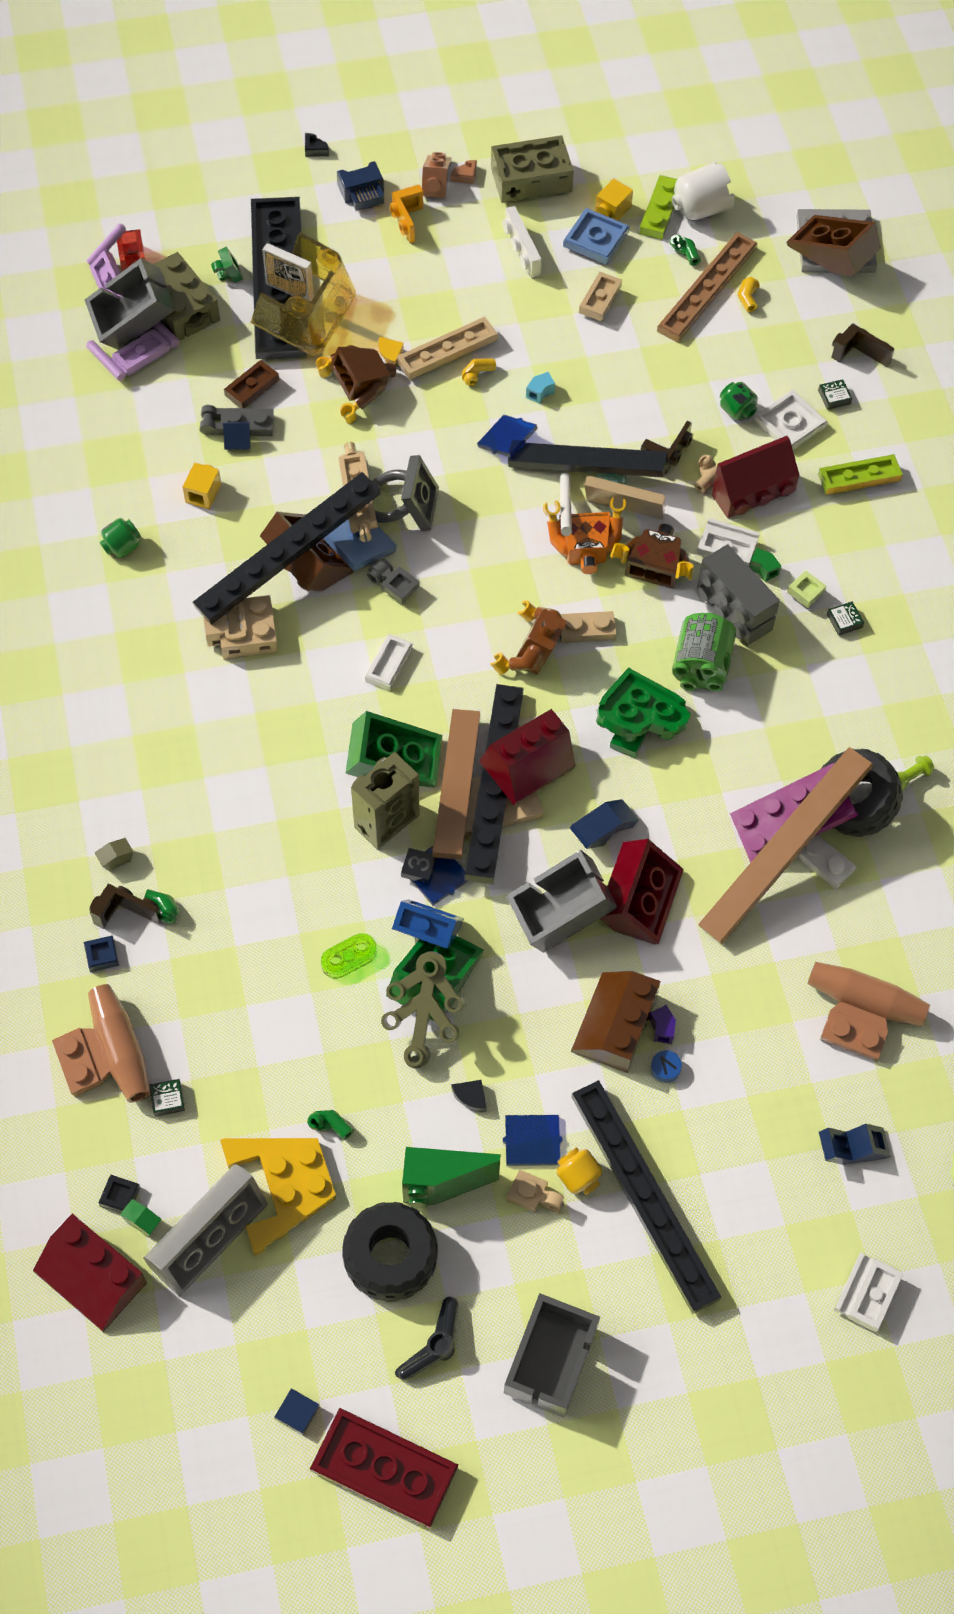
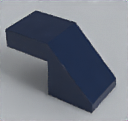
M619 799L604 802L572 824L570 829L586 849L604 846L617 830L633 828L639 819L624 800Z
M866 1123L849 1131H841L829 1127L819 1131L825 1161L846 1165L891 1157L883 1127Z

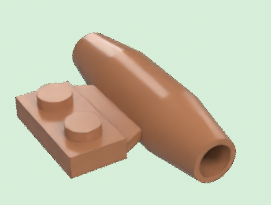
M816 961L807 983L839 1002L830 1010L820 1040L875 1061L879 1059L888 1033L886 1020L922 1027L930 1007L929 1003L897 985L851 968Z
M109 984L96 986L88 992L94 1029L77 1028L52 1040L70 1093L76 1097L103 1084V1081L111 1073L127 1102L141 1101L147 1098L151 1091L145 1058L130 1018Z

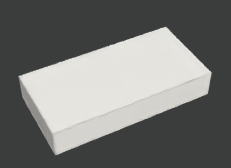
M388 634L365 675V682L390 691L413 650V643Z

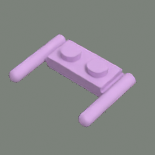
M121 223L112 230L87 259L99 289H106L105 284L120 274L116 261L109 250L126 231L125 225Z
M159 321L152 326L154 329L113 353L111 358L93 340L88 341L86 347L118 381H122L126 375L130 376L169 352V348L177 347L180 341Z

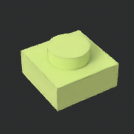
M805 571L788 586L787 593L809 608L825 593L827 586L808 571Z

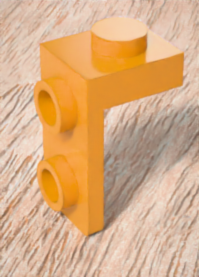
M420 184L392 192L390 211L392 217L398 219L402 236L406 235L409 243L415 242V227L408 213L423 209V190Z

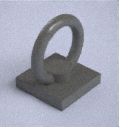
M420 455L410 456L407 470H390L372 480L379 488L390 481H405L401 496L404 504L390 512L375 510L378 523L394 522L410 513L421 531L431 530L439 486Z

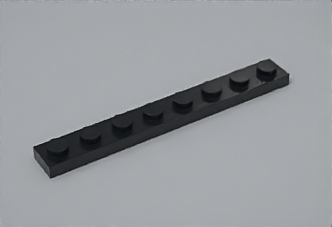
M361 472L192 602L194 607L212 625L381 494L380 488Z
M496 684L486 750L492 743L518 729L524 688ZM484 767L482 768L465 880L494 884L507 796Z
M598 1080L573 1092L571 1098L692 1315L720 1301L721 1295L600 1081Z

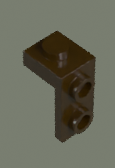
M852 323L843 334L838 333L834 338L831 358L840 363L855 348L883 366L888 367L893 357L894 348L887 342L870 334L867 330Z
M686 421L669 449L645 439L640 450L668 452L665 474H667L672 465L677 466L682 456V449L684 447L688 448L694 434L691 433L692 422Z
M109 883L101 895L93 899L89 909L93 923L103 929L119 905L157 924L161 922L160 909L154 901L148 898H143L142 900L134 896L126 887H115Z

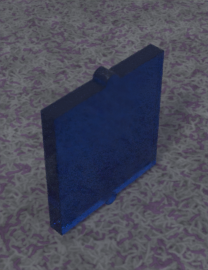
M503 414L480 439L477 445L479 448L491 451L492 454L497 453L512 458L538 427L537 424L524 421L522 418L517 419Z
M433 846L425 852L433 854ZM437 858L429 884L411 880L432 906L446 896L454 895L456 889L468 882L465 880L466 871L455 859Z
M505 1115V1137H503V1143L506 1144V1166L559 1165L557 1161L560 1159V1144L563 1141L559 1132V1115Z

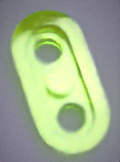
M359 933L327 949L321 956L323 973L329 978L339 979L369 964L375 959L377 954L376 942L370 935ZM359 944H365L367 946L363 950H359L356 948ZM337 957L341 961L334 964L331 962V959Z

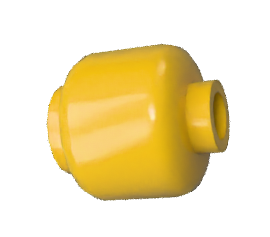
M575 1147L557 1161L560 1166L557 1168L556 1174L570 1193L578 1194L583 1191L585 1195H588L601 1185L597 1179L603 1173L602 1167L589 1150L581 1149L579 1151Z

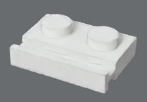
M708 518L697 554L707 557L728 544L749 566L760 533Z
M860 1252L834 1311L846 1315L848 1319L877 1333L903 1273Z

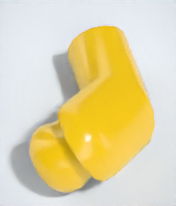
M753 277L744 279L737 293L739 300L748 313L755 311L758 307L752 294L757 291L755 288L760 287V283Z
M473 359L462 371V380L468 386L475 385L476 381H478L477 375L480 372L495 371V359Z

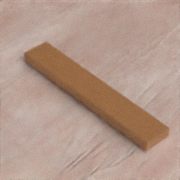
M736 232L657 326V332L678 343L754 253L758 243Z
M452 709L433 845V857L462 860L480 724V711Z

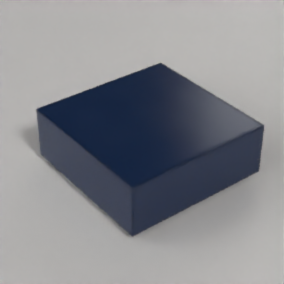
M223 422L224 450L251 449L250 422Z
M113 935L84 942L90 972L120 966Z
M291 1388L274 1418L303 1436L320 1405Z

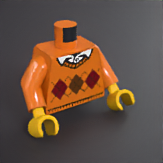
M614 497L611 499L610 508L613 511V516H610V512L571 514L572 533L569 536H564L561 533V515L557 519L556 514L561 509L560 503L557 500L554 501L556 510L552 513L548 510L546 502L543 505V512L546 516H549L547 526L550 543L561 555L566 556L567 562L570 565L581 564L582 573H595L597 571V563L606 562L607 554L612 552L614 544L619 543L622 538L623 517H621V512L626 507V500L624 498L623 507L620 509L614 508Z

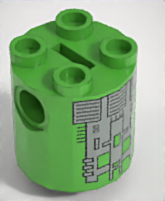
M695 613L683 620L672 666V673L681 682V688L687 691H694L696 688L709 689L715 692L723 690L724 684L727 681L736 638V628L732 622L714 613Z

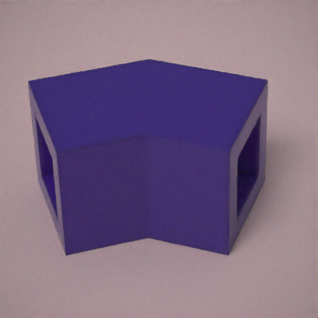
M664 1005L650 1012L649 1021L655 1029L653 1042L672 1044L676 1019L668 1006Z

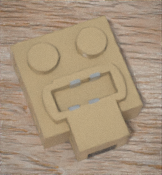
M270 595L244 599L212 625L204 618L207 646L221 645L223 660L278 653Z

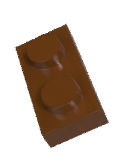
M259 360L224 388V395L238 407L245 408L279 381V373L262 360Z

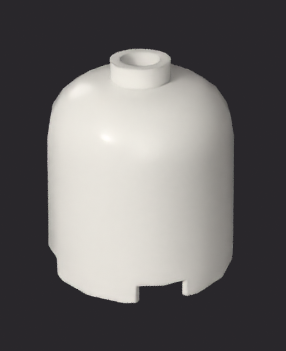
M715 161L682 175L676 181L674 196H672L673 206L676 210H680L687 219L698 220L733 208L734 193L729 194L727 187L731 180L722 163L717 164Z

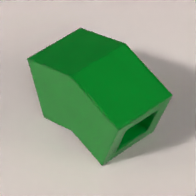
M756 548L749 567L754 572L759 573L765 582L779 576L781 564L773 553Z
M133 1199L120 1214L127 1224L139 1230L146 1237L153 1232L162 1220L147 1207Z

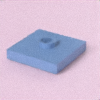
M585 208L563 240V247L607 265L629 233L630 226Z
M349 519L323 538L353 571L394 553L397 547L379 526L378 528L370 529L372 536L370 541L367 542L365 535L366 542H362L359 532L351 533Z

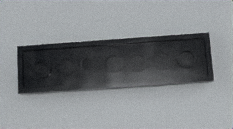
M300 197L251 199L256 359L307 357L305 301L266 284L262 250L268 243L303 258Z

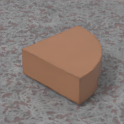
M477 160L465 161V164L455 167L451 172L450 182L474 184Z

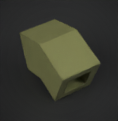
M125 837L109 842L97 850L95 855L101 866L110 872L119 865L131 862L133 850Z

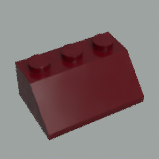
M788 435L717 464L712 496L727 519L735 515H742L749 509L759 505L764 506L771 502V500L781 496H788L796 490L800 474Z
M552 709L492 743L479 760L513 805L576 766L569 729Z
M650 839L623 842L607 885L618 908L603 916L600 920L614 932L651 944H659L684 869Z
M73 1213L50 1236L33 1269L37 1276L102 1332L109 1327L147 1284L143 1273Z

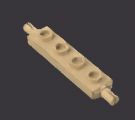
M347 442L344 445L346 454L338 457L343 486L361 472L369 478L364 452H356V446L353 442H350L351 449H349ZM373 501L349 518L351 533L359 532L362 542H366L365 535L367 542L370 541L372 537L370 529L378 528Z

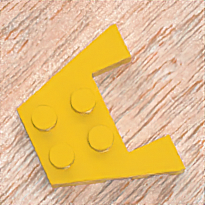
M318 1138L220 1139L228 1169L234 1164L240 1166L255 1160L261 1161L277 1216L246 1225L254 1256L262 1253L268 1245L275 1240H280L293 1227L302 1221L305 1222L336 1199Z

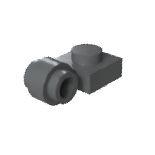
M386 559L376 560L368 568L367 576L370 581L376 585L382 583L381 590L400 604H403L420 587V581L401 567L392 572L393 567Z

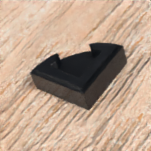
M305 133V157L329 156V147L325 141L317 138L315 134Z
M482 1080L451 1084L452 1093L457 1101L472 1111H487Z

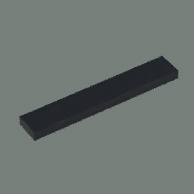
M513 442L508 457V467L664 478L668 452Z

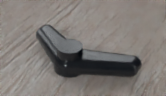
M446 1297L443 1300L435 1332L429 1337L424 1348L395 1370L397 1378L406 1381L438 1361L449 1360L454 1355V1339L459 1306L455 1298Z

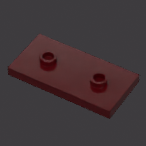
M339 1407L314 1458L310 1471L431 1529L459 1464Z

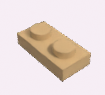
M599 271L579 306V313L602 321L622 287V279Z
M613 611L561 614L562 618L567 621L560 635L561 643L616 640Z

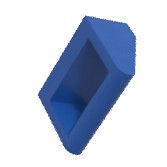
M407 899L400 902L392 929L448 949L458 934L464 918Z

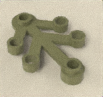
M433 951L422 954L417 960L414 972L401 981L389 984L386 989L388 998L397 1001L406 995V990L422 981L420 994L397 1010L385 1013L381 1018V1024L386 1030H394L400 1026L401 1021L417 1011L412 1044L404 1052L406 1064L415 1069L426 1065L430 1059V1051L425 1045L430 1015L440 1028L439 1035L442 1041L451 1043L460 1034L458 1026L451 1023L433 996L435 984L446 998L444 1005L449 1012L456 1013L462 1010L465 1005L463 996L456 993L445 976L447 969L445 959L441 954ZM427 962H432L435 965L433 973L427 971ZM394 985L400 988V996L393 994L392 988ZM451 998L458 999V1008H453L451 1006ZM389 1015L393 1016L396 1020L394 1026L389 1025L387 1022ZM446 1028H451L454 1031L453 1038H448L445 1035ZM412 1051L419 1054L420 1059L418 1062L411 1059Z

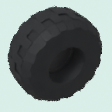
M862 748L853 750L873 764V768L861 780V782L871 783L872 790L865 800L853 804L858 816L833 827L839 833L854 837L873 835L887 827L898 814L903 800L902 783L893 765L881 754ZM844 752L831 757L822 768L832 763L835 764Z
M382 1202L369 1208L367 1207L352 1220L346 1235H344L342 1257L348 1277L360 1292L362 1291L368 1297L375 1300L395 1302L412 1297L427 1285L436 1268L438 1244L432 1225L420 1211L400 1202ZM386 1238H397L403 1241L410 1250L407 1257L401 1263L392 1266L377 1262L371 1256V1251L379 1241Z

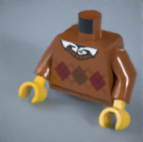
M523 601L522 605L526 608L521 612L517 611V613L527 622H532L534 619L535 621L516 657H511L508 660L503 653L494 655L496 662L490 663L494 670L500 675L505 674L509 669L512 671L529 670L538 675L567 623L562 618L560 612L551 608H536L529 601Z

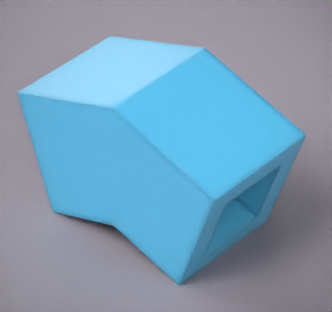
M549 372L534 376L526 387V398L538 404L542 402L544 397L555 393V382Z

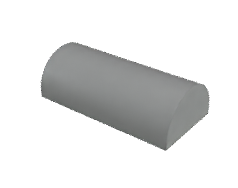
M234 1164L143 1257L149 1268L179 1297L244 1231L246 1225H249L267 1207L268 1203L253 1176L239 1165Z

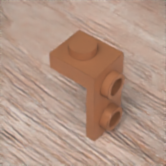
M433 152L432 155L427 156L422 172L423 196L446 198L448 169L452 161V157H447L446 153Z

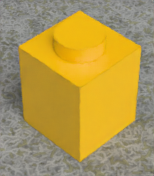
M613 178L596 195L595 212L618 221L632 207L633 189Z
M194 462L182 486L185 503L210 509L221 487L219 469L211 465H202Z

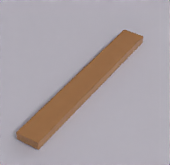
M849 747L700 921L699 927L720 944H723L873 768V764Z

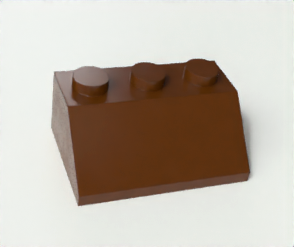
M277 511L260 534V537L268 544L306 514ZM324 539L284 568L292 573L297 579V584L306 591H324L354 572Z
M634 971L602 972L571 1052L628 1073L648 1022L650 1012H652L657 999L661 981Z

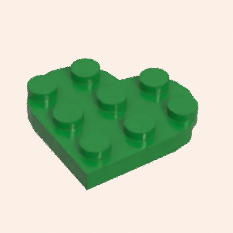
M628 667L602 696L597 709L596 723L629 742L635 741L637 736H642L647 731L658 734L664 740H670L674 735L686 729L691 712L689 713L685 707L686 701L678 694Z

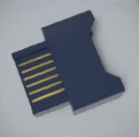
M375 161L370 162L367 167L348 172L343 169L337 171V185L345 203L352 202L355 211L384 204V179Z

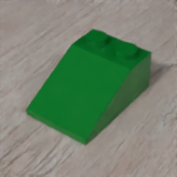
M365 711L352 723L345 774L355 777L366 775L374 769V766L383 757L388 758L396 752L419 774V786L434 788L437 784L443 735Z
M458 936L455 937L448 949L419 939L395 968L390 984L395 981H401L414 972L418 958L426 952L433 951L441 954L445 959L447 965L445 976L456 993L459 994L482 956L484 949ZM427 962V971L434 972L435 965L432 962ZM422 981L406 990V995L396 1002L404 1005L420 994ZM435 984L433 996L446 1014L448 1012L444 1005L446 998ZM394 985L392 988L393 994L400 996V988ZM451 998V1006L453 1005L456 998Z
M406 1147L402 1178L403 1203H409V1206L414 1208H426L427 1205H436L499 1180L501 1154Z

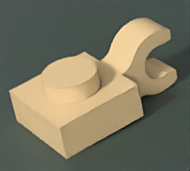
M519 1169L508 1192L507 1201L536 1213L540 1205L559 1214L564 1204V1196L553 1191H546L548 1187L547 1181Z

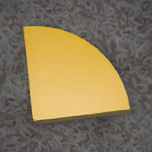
M379 337V352L386 363L397 365V356L402 354L404 343Z

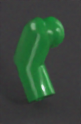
M673 235L671 237V248L677 253L686 255L691 266L698 265L701 262L693 240L681 235Z
M147 889L144 898L154 901L162 911L161 921L169 924L175 923L180 909L174 898L168 894Z
M334 1110L315 1111L307 1118V1124L312 1130H333L342 1140H346L354 1132V1129Z

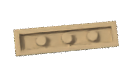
M482 317L398 355L397 364L408 379L411 380L497 341L498 333L486 317Z

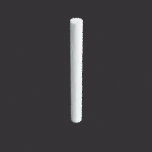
M565 472L560 475L561 533L564 536H569L572 533L571 477L569 473Z

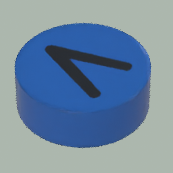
M664 1050L655 1054L651 1062V1073L655 1079L660 1082L669 1083L676 1080L680 1075L682 1062L676 1053Z

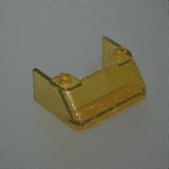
M300 232L292 254L310 261L312 275L324 282L312 301L301 296H292L284 305L261 292L250 323L308 354L319 355L326 348L356 296V289L339 253Z

